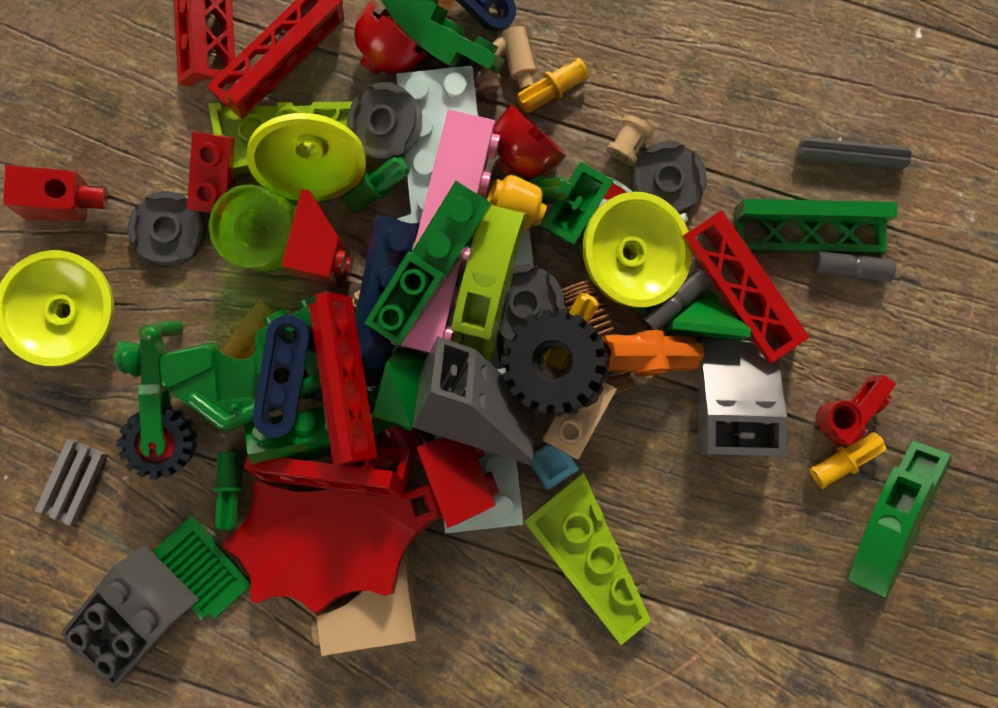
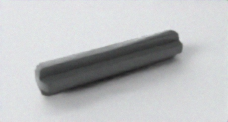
M810 137L803 138L798 146V157L803 160L904 169L909 166L912 154L911 149L908 147Z

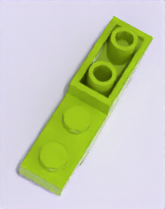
M494 205L491 206L476 230L465 267L451 330L455 331L453 342L476 349L490 363H492L505 297L511 287L526 213Z

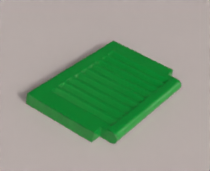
M190 516L153 550L158 556L157 558L199 599L191 610L201 621L209 614L213 619L217 618L251 586V580L194 516Z

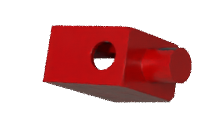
M5 165L3 205L25 220L85 221L87 219V208H107V188L105 186H88L77 172Z

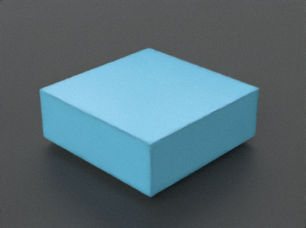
M549 444L533 453L531 467L546 490L579 470L571 456Z

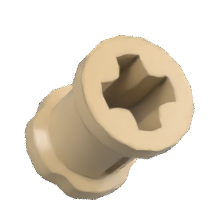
M626 115L622 120L624 126L615 141L609 143L606 151L623 164L634 166L638 159L636 157L645 140L653 136L654 130L643 120Z

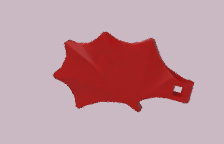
M257 479L252 483V505L247 519L237 531L224 539L222 546L237 556L248 571L251 578V602L262 603L272 597L290 596L302 602L312 612L320 613L338 597L353 591H371L383 596L393 595L396 589L400 564L407 547L432 522L443 518L431 484L404 494V498L401 499L332 489L297 492ZM424 498L428 513L420 515L416 500Z

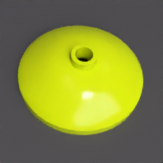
M292 113L270 119L253 132L247 145V164L254 178L271 192L292 200H299L301 189L309 190L317 201H326L340 197L359 184L366 169V154L360 139L340 122L318 114Z
M628 192L617 195L603 203L594 212L587 224L583 238V258L587 272L600 292L620 305L644 308L660 304L668 300L680 289L689 273L692 251L682 238L684 234L689 232L688 228L676 209L658 196L645 192ZM624 248L629 249L631 253L629 260L623 255Z
M49 250L32 254L14 265L0 283V337L14 354L30 363L50 367L76 363L93 353L102 344L110 330L114 316V299L111 287L98 267L77 254L61 250ZM68 305L70 307V314L64 318L62 310Z

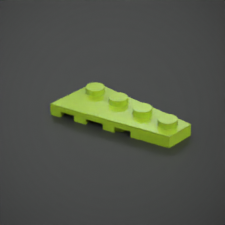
M278 102L277 106H256L243 120L227 106L223 107L221 103H208L214 134L235 137L232 175H237L250 171L246 158L247 145L253 132L263 123L286 114L312 113L331 118L347 127V114L352 102H313L310 106H294L293 102Z
M582 472L523 521L611 634L622 645L651 622V619L592 493L588 480Z

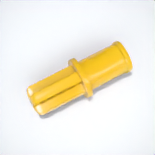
M575 58L553 73L545 72L543 79L518 93L517 101L525 113H530L553 98L556 100L561 99L565 91L589 78L586 65L580 58Z
M580 293L569 313L573 316L575 314L579 315L589 324L598 308V300L586 293ZM559 347L548 349L543 357L549 365L560 370L562 368L565 370L570 360L568 352Z
M875 432L864 436L859 442L851 444L846 448L843 446L838 447L836 454L811 467L809 471L817 485L825 489L828 485L850 472L852 474L858 473L860 466L884 453L886 446L883 439Z

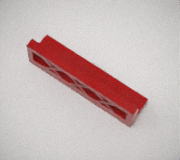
M174 0L178 84L193 87L202 79L213 80L221 72V70L208 68L207 52L213 48L222 58L224 69L235 59L232 0H217L216 2L214 0ZM209 12L215 16L222 26V34L217 38L206 26L205 16ZM230 80L227 84H232L236 80Z
M295 0L207 85L208 91L243 120L344 20L343 1ZM313 1L316 5L302 18L301 11ZM282 30H289L276 43V35H278ZM265 54L251 67L250 61L256 55ZM230 80H238L227 92L222 90Z
M722 210L682 236L733 313L751 329V339L769 364L775 362L810 338ZM704 232L718 253L705 251L695 237ZM711 259L716 260V265L713 264ZM723 261L739 285L728 283L721 275ZM732 290L738 291L737 297L735 296ZM745 293L761 317L750 315L743 307ZM754 322L760 323L759 329ZM767 325L782 345L775 351H773L765 339Z
M331 292L315 294L316 302L309 304L333 466L378 458L352 297Z
M376 445L378 458L364 460L366 464L362 467L333 466L332 454L328 455L330 460L326 463L292 458H277L251 464L247 456L244 469L263 481L403 499L414 452L411 449ZM389 458L400 459L397 474L393 471L379 470L377 467Z

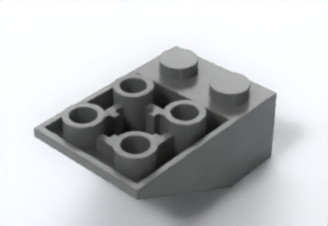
M437 336L420 370L412 427L529 465L533 462V410L523 405L519 399L512 395L509 391L511 387L504 381L503 375L476 349Z
M699 339V343L703 344L705 356L700 362L698 374L697 453L787 457V412L779 359L769 364L753 341ZM767 341L773 351L777 349L776 341Z
M144 545L111 568L60 634L73 649L77 650L95 668L99 676L115 688L185 617L199 599Z

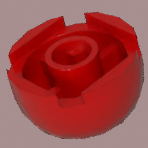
M370 0L356 21L354 29L356 47L363 54L360 62L375 75H378L381 71L391 76H397V73L413 71L422 63L429 52L417 46L418 44L398 25L387 9L384 8L381 14L375 11L377 2Z
M511 105L508 110L506 109L495 124L494 134L500 135L497 151L499 158L495 163L507 175H515L517 173L525 179H532L535 176H548L559 167L567 156L546 133L544 134L515 105Z

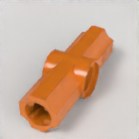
M662 330L643 331L631 336L604 335L601 337L609 356V363H607L609 372H635L637 377H647L663 374L668 371H692L700 368V362L705 356L703 344L696 341L694 336H664Z

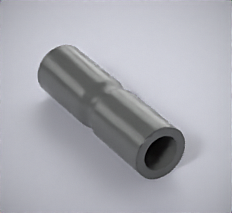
M817 251L813 261V271L816 274L842 277L854 276L859 279L891 282L896 273V262L892 259L867 256L854 257L849 254Z
M696 268L687 276L683 285L672 297L655 305L641 317L644 326L649 331L662 330L681 313L683 308L689 306L712 285L710 278L701 269Z

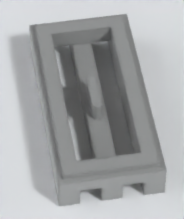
M67 439L34 511L41 514L46 513L55 520L60 519L68 526L75 525L107 454L76 440ZM76 451H78L74 459V462L69 470V473L64 481V484L59 492V495L54 503V506H52V503L57 495V492L62 484V481L67 473V470L72 462V459ZM89 455L92 459L68 512L63 511L70 493L76 485L85 460Z

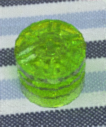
M252 184L234 187L221 195L211 210L208 224L211 242L219 255L233 265L263 272L283 270L282 262L297 206L266 187ZM263 225H267L271 229L265 233L267 239H263L258 235L264 231Z

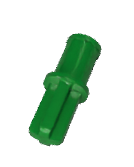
M401 156L392 157L376 171L369 170L366 172L363 181L344 193L346 206L352 212L360 213L374 200L386 197L389 194V189L409 174L410 167L406 164L405 159Z
M535 176L528 181L541 188V203L546 205L552 201L567 200L569 198V191L573 189L572 183L567 182L564 177L547 178L545 176Z
M217 452L216 487H212V491L217 492L216 529L233 530L237 527L239 492H244V488H241L243 453Z

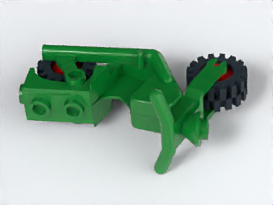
M315 294L299 301L301 310L290 314L304 320L307 326L312 325L309 304L316 302ZM282 309L262 319L265 326L256 331V351L246 359H235L225 355L220 351L219 345L214 342L166 353V345L161 337L179 335L183 331V324L177 320L143 325L138 332L140 344L122 340L117 343V352L113 353V357L120 371L123 374L130 373L134 378L141 375V385H139L138 390L139 412L126 420L127 423L121 427L119 432L122 433V437L117 439V446H122L123 449L119 456L121 460L127 458L129 463L126 467L130 471L135 468L138 470L137 476L143 478L146 475H150L152 480H157L161 476L167 478L181 470L193 457L192 454L197 448V443H195V439L198 437L197 430H192L191 426L194 423L191 418L187 420L183 416L185 414L184 411L172 409L171 393L222 431L235 430L253 421V410L267 329L274 319L287 315L285 310ZM287 327L283 330L282 338L284 341L293 343L296 340L297 334L293 328ZM311 331L300 398L306 400L310 398L314 399V402H321L323 394L313 331ZM277 369L275 372V377L279 381V373ZM285 369L286 374L284 375V377L286 379V382H288L290 378V373L287 369ZM278 408L270 409L269 413L277 410Z

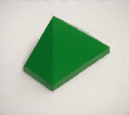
M580 162L568 180L573 186V189L569 191V198L563 201H555L542 222L541 228L574 247L614 180Z
M706 292L666 326L665 333L727 340H744L750 337L751 329Z
M400 347L396 348L385 365L372 416L373 420L412 431L420 370L427 355Z

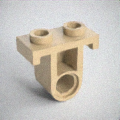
M603 382L602 387L604 389L600 396L598 394L595 395L592 399L594 403L589 407L583 406L578 409L579 413L573 415L562 414V417L552 416L549 421L550 427L542 441L579 460L616 388Z

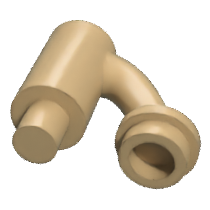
M515 26L508 28L493 42L494 45L498 46L495 54L500 57L506 56L511 78L518 80L520 91H523L534 84L532 75L536 73V68L525 27ZM482 66L480 76L474 79V86L478 88L479 94L496 92L500 89L499 82L501 81V76L499 73Z

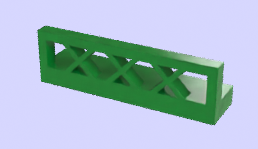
M743 199L735 207V229L744 242L745 222H758L769 233L761 242H745L751 252L817 253V251L841 254L887 253V222L898 217L897 202ZM770 223L779 224L774 228ZM786 223H795L806 235L797 243H788L778 231ZM807 224L816 225L811 229ZM823 224H832L842 234L834 244H826L815 233ZM844 224H853V226L848 229ZM860 225H875V245L863 244L853 232ZM772 237L777 243L767 241ZM810 238L814 243L805 242ZM847 239L851 244L842 243Z

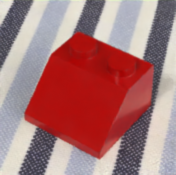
M301 189L282 267L298 279L341 289L343 280L348 281L350 278L353 258H349V250L319 202L309 190Z
M445 437L416 447L447 528L496 506L493 496L500 494L495 478L492 471L484 474L479 458L485 456L484 450Z

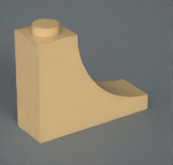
M407 549L400 564L396 589L393 595L383 596L371 591H360L352 598L335 606L327 607L316 615V621H312V638L315 645H320L321 656L417 640L419 628Z

